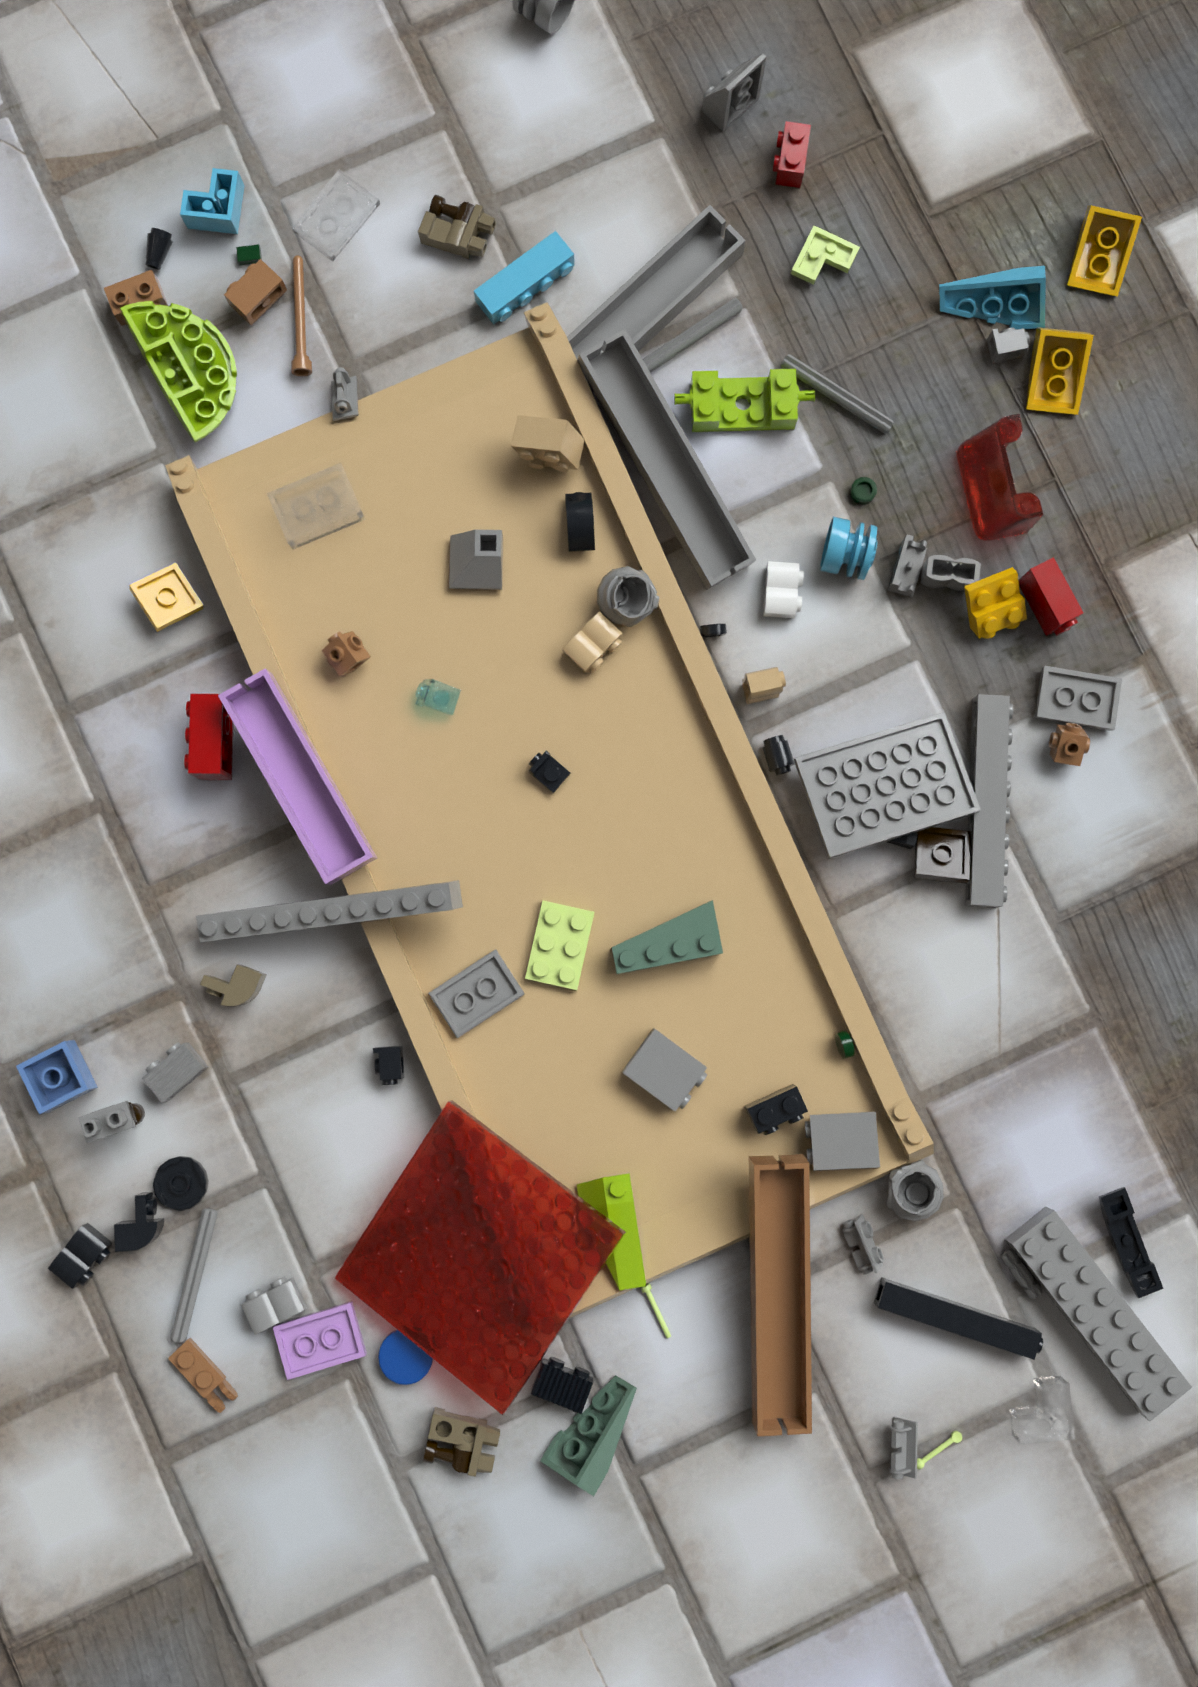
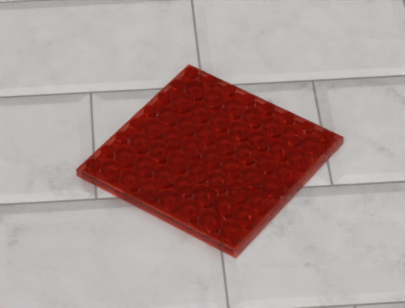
M451 1100L448 1101L340 1268L335 1279L495 1410L504 1415L626 1232Z

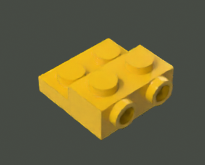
M1013 567L964 586L969 625L978 638H992L996 635V631L1004 628L1015 629L1020 625L1021 621L1027 619L1025 598L1020 594L1018 572Z

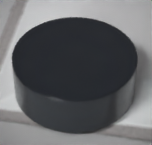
M726 624L700 626L701 636L716 637L726 635Z

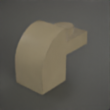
M237 964L230 982L211 975H204L200 985L207 987L206 992L221 998L222 994H225L221 1005L241 1006L256 998L267 974Z

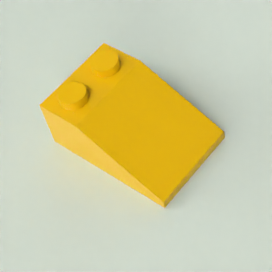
M1092 205L1087 206L1067 285L1118 297L1142 216Z
M1037 327L1031 358L1026 409L1078 415L1093 334Z

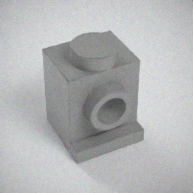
M998 328L993 329L987 338L992 364L1022 358L1030 346L1028 332H1025L1024 328L1018 330L1007 328L1000 331V333Z

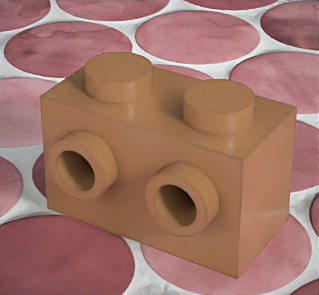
M260 259L256 264H251L238 281L229 285L224 296L229 305L252 325L287 289L283 280Z
M152 270L104 288L112 312L121 326L127 325L120 307L144 301H153L155 305L168 306L159 280Z

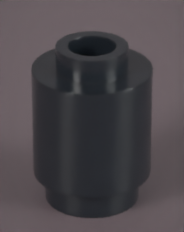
M783 735L764 740L765 747L762 749L769 771L775 772L776 776L790 772V767L795 765L788 740H784Z

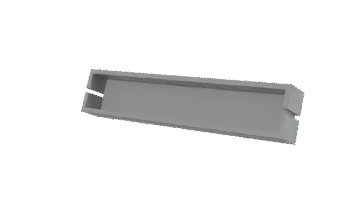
M709 205L567 336L576 359L578 360L581 352L599 342L603 345L606 338L624 328L638 351L642 349L743 255L746 240L730 224L725 230L726 220Z
M624 328L606 338L603 345L599 342L581 352L577 361L586 380L706 590L756 561L755 556L626 329Z

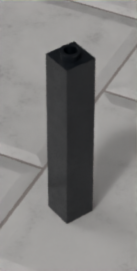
M881 1277L874 1304L879 1309L1035 1360L1036 1354H1039L1042 1350V1333L1034 1327Z

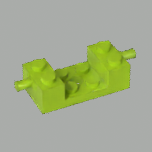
M770 369L768 377L718 378V371H692L690 393H674V405L690 404L692 432L794 430L798 421L799 402H815V390L799 391L796 369ZM746 399L750 407L746 410H740L736 406V401Z

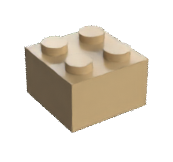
M517 416L511 447L519 453L521 458L529 463L530 467L544 469V466H548L561 472H568V469L578 470L584 438L568 420Z

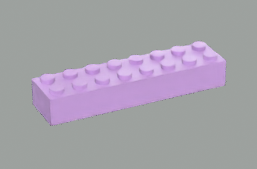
M265 668L244 680L246 685L252 688V690L248 691L246 687L238 683L219 694L221 702L324 883L332 885L377 859L376 854L273 674Z

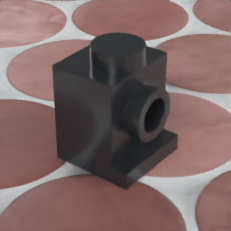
M403 1046L373 1048V1054L379 1053V1058H375L374 1066L375 1074H380L382 1085L398 1084V1079L404 1078Z

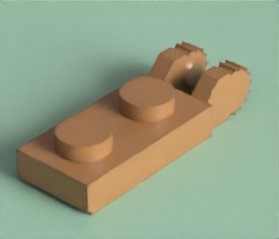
M189 1338L168 1358L217 1412L220 1413L226 1408L223 1401L213 1391L217 1386H219L221 1392L228 1399L234 1401L238 1397L236 1390L225 1379L226 1376L192 1338Z

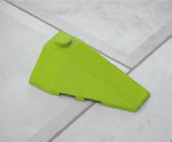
M630 1173L603 1177L577 1184L580 1212L619 1291L646 1287Z

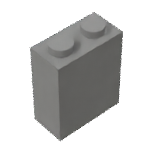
M653 1028L622 1072L669 1108L676 1111L678 1107L683 1109L689 1102L691 1095L688 1093L694 1085L699 1087L705 1080L707 1074L704 1071L707 1067Z
M876 1112L810 1115V1121H805L806 1138H811L812 1149H807V1159L809 1165H813L814 1171L880 1168Z

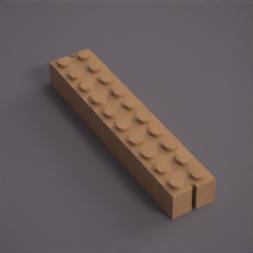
M803 1154L778 1155V1161L773 1155L749 1156L752 1424L757 1436L782 1435V1429L777 1418H781L787 1435L812 1434L809 1162Z

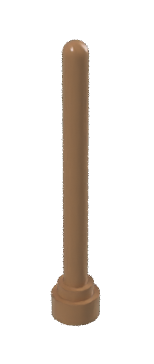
M296 255L293 258L296 355L294 360L291 361V372L296 376H309L312 374V361L306 355L303 259L301 256Z

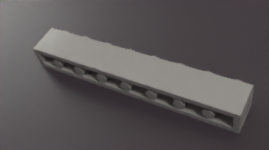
M978 694L972 699L970 782L981 811L968 816V831H970V880L966 884L965 906L998 908L1003 907V902L1007 900L1008 892L1007 887L1004 886V876H1007L1008 860H1005V849L1009 847V834H1005L1006 823H1009L1010 809L1006 807V801L1011 793V783L1007 781V771H1010L1012 766V757L1008 755V745H1011L1013 738L1012 729H1009V719L1013 717V704L1010 703V696Z

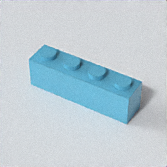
M554 231L475 289V302L493 325L498 321L503 322L511 316L512 311L517 307L527 305L539 291L544 292L550 288L555 279L568 275L572 271L573 266H575L574 253L560 235Z

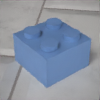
M75 1040L63 1041L16 1066L39 1114L49 1113L98 1088Z

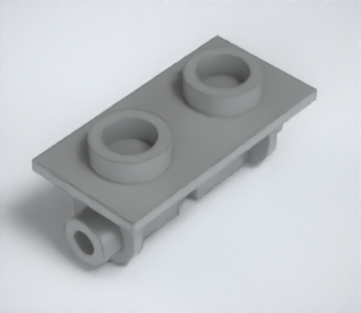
M339 367L333 373L334 381H331L333 421L359 416L357 377H349L348 372L344 368Z
M863 1214L855 1222L853 1220L843 1222L844 1228L842 1231L849 1247L858 1244L860 1249L852 1251L858 1270H862L864 1275L871 1273L873 1269L875 1273H878L883 1266L884 1257L880 1247H876L873 1241L871 1224L865 1221Z
M893 1417V1425L890 1426L893 1453H891V1468H889V1472L892 1473V1478L903 1479V1476L916 1479L918 1422Z

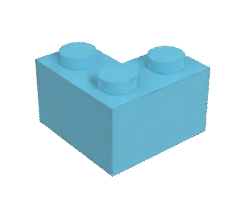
M213 168L209 193L183 190L180 216L187 229L238 234L245 187L238 171Z

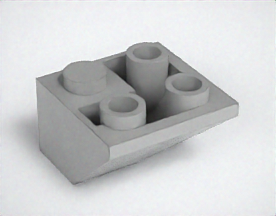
M471 530L451 535L449 589L502 590V530Z

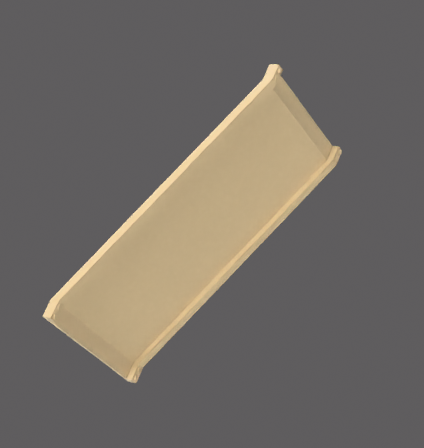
M548 302L524 312L528 328L358 400L359 416L333 421L332 411L199 469L196 468L190 455L165 465L178 503L252 674L254 675L265 668L273 674L377 856V859L342 879L348 895L459 880L462 908L363 921L360 923L513 1273L530 1322L538 1332L633 1290L619 1291L580 1212L577 1184L603 1177L630 1173L647 1284L750 1237L749 1156L773 1155L778 1161V1155L803 1154L807 1159V1149H812L811 1138H806L805 1121H810V1115L876 1112L880 1168L814 1171L813 1165H809L810 1209L886 1176L895 1169L910 1165L934 1154V1143L905 1090L572 347ZM517 416L568 420L584 438L578 470L568 469V472H561L548 466H544V469L530 467L529 463L521 458L519 453L511 447ZM591 492L595 550L569 552L565 494ZM471 530H502V590L449 589L451 535ZM626 566L636 570H643L649 576L657 591V596H659L657 609H654L650 615L632 627L612 623L622 632L620 639L622 644L614 653L611 654L608 651L601 658L604 662L594 673L590 670L585 674L563 653L562 649L599 611L601 612L597 603V589L602 578L612 569ZM353 631L361 639L364 648L371 657L354 672L339 676L328 663L322 649L329 644L327 640L335 633L341 632L344 634ZM546 750L571 773L554 794L529 773L531 768L529 765L530 761L537 753L540 752L543 755ZM542 900L595 912L577 990L525 979ZM713 900L723 949L722 954L616 974L611 947ZM496 949L525 994L457 1038L428 993ZM653 1028L707 1067L704 1071L707 1074L705 1080L699 1087L694 1085L688 1093L691 1095V1099L683 1109L678 1107L676 1111L672 1110L622 1072ZM842 1031L849 1033L855 1050L854 1056L846 1059L841 1057L835 1041V1033ZM791 1084L796 1085L808 1112L802 1114L804 1118L792 1124H789L788 1121L779 1124V1129L771 1134L764 1135L763 1132L758 1134L754 1129L745 1105Z

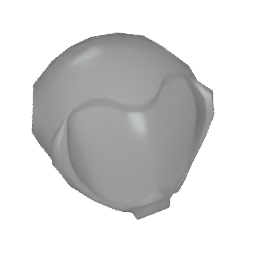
M629 566L612 569L602 578L597 589V603L601 613L614 624L632 627L650 615L654 609H657L659 604V596H657V591L649 576L643 570H636Z
M919 1160L890 1172L889 1194L886 1205L900 1218L919 1221L929 1218L939 1210L944 1194L943 1183L937 1170L926 1165L923 1160Z

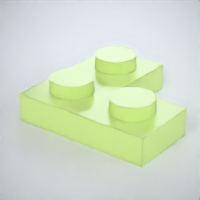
M813 226L792 268L791 274L814 285L824 263L848 273L860 247Z

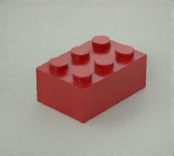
M190 694V701L186 703V715L190 717L189 727L185 730L186 743H189V754H185L184 765L185 769L188 770V774L199 780H232L234 723L221 702L219 694Z

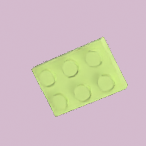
M542 900L525 979L577 990L595 912Z

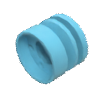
M833 516L824 544L820 571L837 574L843 563L847 564V577H852L857 566V579L864 580L876 554L877 526L870 525L866 536H864V523L860 522L855 533H851L850 520Z

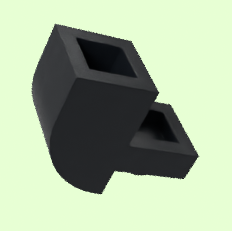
M591 492L565 494L569 552L595 550Z
M142 1192L135 1195L136 1220L120 1221L114 1224L115 1252L139 1250L152 1243L160 1235L164 1226V1218L154 1219V1215L157 1213V1201L153 1198V1192Z

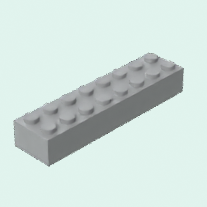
M1044 1207L1004 1239L1138 1413L1148 1421L1153 1420L1192 1388L1055 1210Z

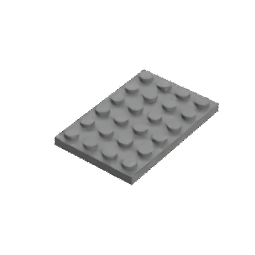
M945 712L794 758V763L828 859L981 811Z

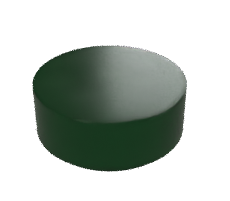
M868 477L856 479L850 489L853 501L861 505L872 502L877 494L876 483Z
M847 1031L835 1033V1041L843 1059L853 1057L855 1050L849 1033Z

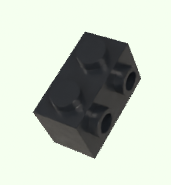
M794 1084L745 1105L755 1131L758 1134L763 1132L764 1135L777 1131L779 1129L778 1125L786 1121L789 1124L800 1121L804 1118L802 1114L808 1112L798 1087Z

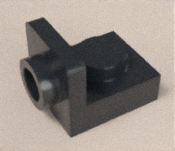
M547 750L543 755L540 752L537 753L529 763L531 766L529 773L553 794L571 774Z

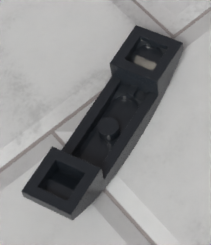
M1122 1187L1099 1196L1103 1218L1110 1239L1136 1297L1141 1298L1164 1289L1156 1267L1149 1259L1134 1220L1133 1214L1135 1212L1126 1188Z

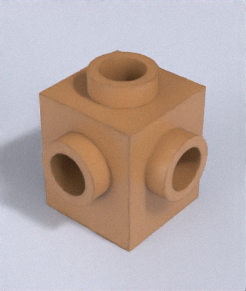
M353 631L344 634L341 632L335 633L327 640L329 644L322 649L328 663L339 676L354 672L371 657L364 648L361 639Z
M1066 723V726L1057 724L1056 731L1052 732L1049 738L1050 756L1057 763L1081 766L1083 755L1088 753L1090 747V738H1088L1082 726L1078 724Z

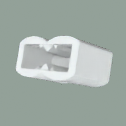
M768 561L765 574L764 617L794 619L796 612H801L802 596H798V586H803L804 571L799 570V563Z

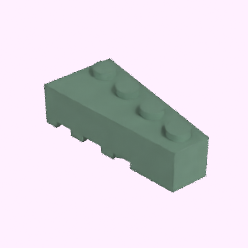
M713 900L611 947L616 974L722 954L723 949Z

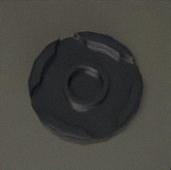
M178 1156L168 1159L160 1165L153 1181L155 1196L162 1205L182 1211L190 1209L202 1201L207 1192L209 1181L207 1172L200 1162L192 1157Z

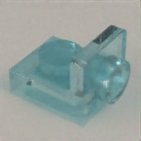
M425 679L416 690V705L426 706L447 715H453L461 690L434 679Z

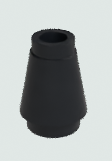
M151 228V232L147 233L146 266L157 270L161 269V265L173 243L171 241L172 234L162 229Z

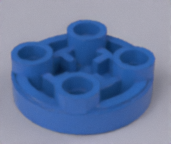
M400 1328L391 1332L385 1338L380 1347L378 1358L380 1368L389 1380L397 1384L409 1385L420 1381L427 1375L433 1363L434 1354L427 1334L414 1328Z

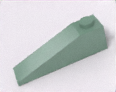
M615 1375L592 1398V1404L582 1414L577 1413L573 1417L574 1422L565 1431L560 1430L554 1436L540 1461L594 1497L608 1473L637 1388Z

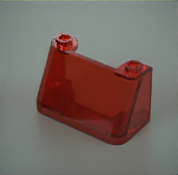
M1020 414L1001 418L965 440L957 450V460L974 532L979 539L984 541L1028 533L1043 516L1040 500L1035 494L1030 492L1016 493L1006 447L1010 443L1017 441L1022 434Z

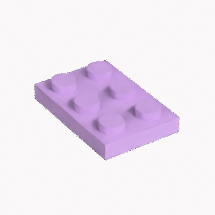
M352 1301L273 1326L287 1380L367 1355Z

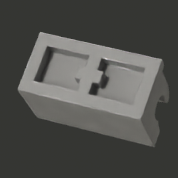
M906 534L900 545L888 591L912 598L926 554L927 541L923 540L921 543L914 542V536Z

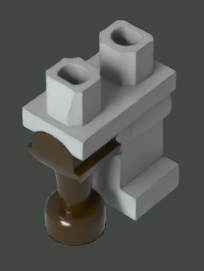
M125 1101L78 1118L86 1143H90L136 1127V1125L143 1121L145 1111L140 1104Z

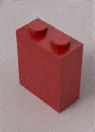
M1054 557L1031 568L1018 580L1019 587L1046 636L1055 633L1056 636L1061 635L1078 623L1076 619L1084 612Z

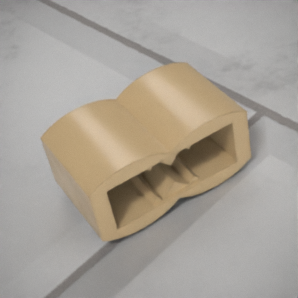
M599 611L562 650L585 674L590 670L594 673L604 662L601 658L608 651L612 654L622 644L620 640L622 632Z
M778 667L745 673L742 679V686L746 703L752 704L779 698V693H782L783 687H786L783 671L779 672Z

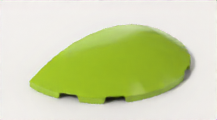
M144 301L120 307L143 358L177 418L195 443L205 438L221 424V421L230 411L236 395L237 369L228 342L209 320H202L192 314L191 309L171 303L170 306L155 305L153 301Z

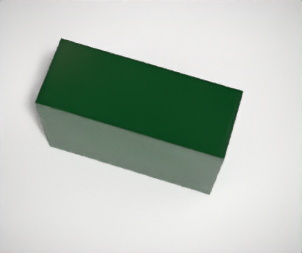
M259 244L236 247L239 265L256 264L260 259L262 260Z

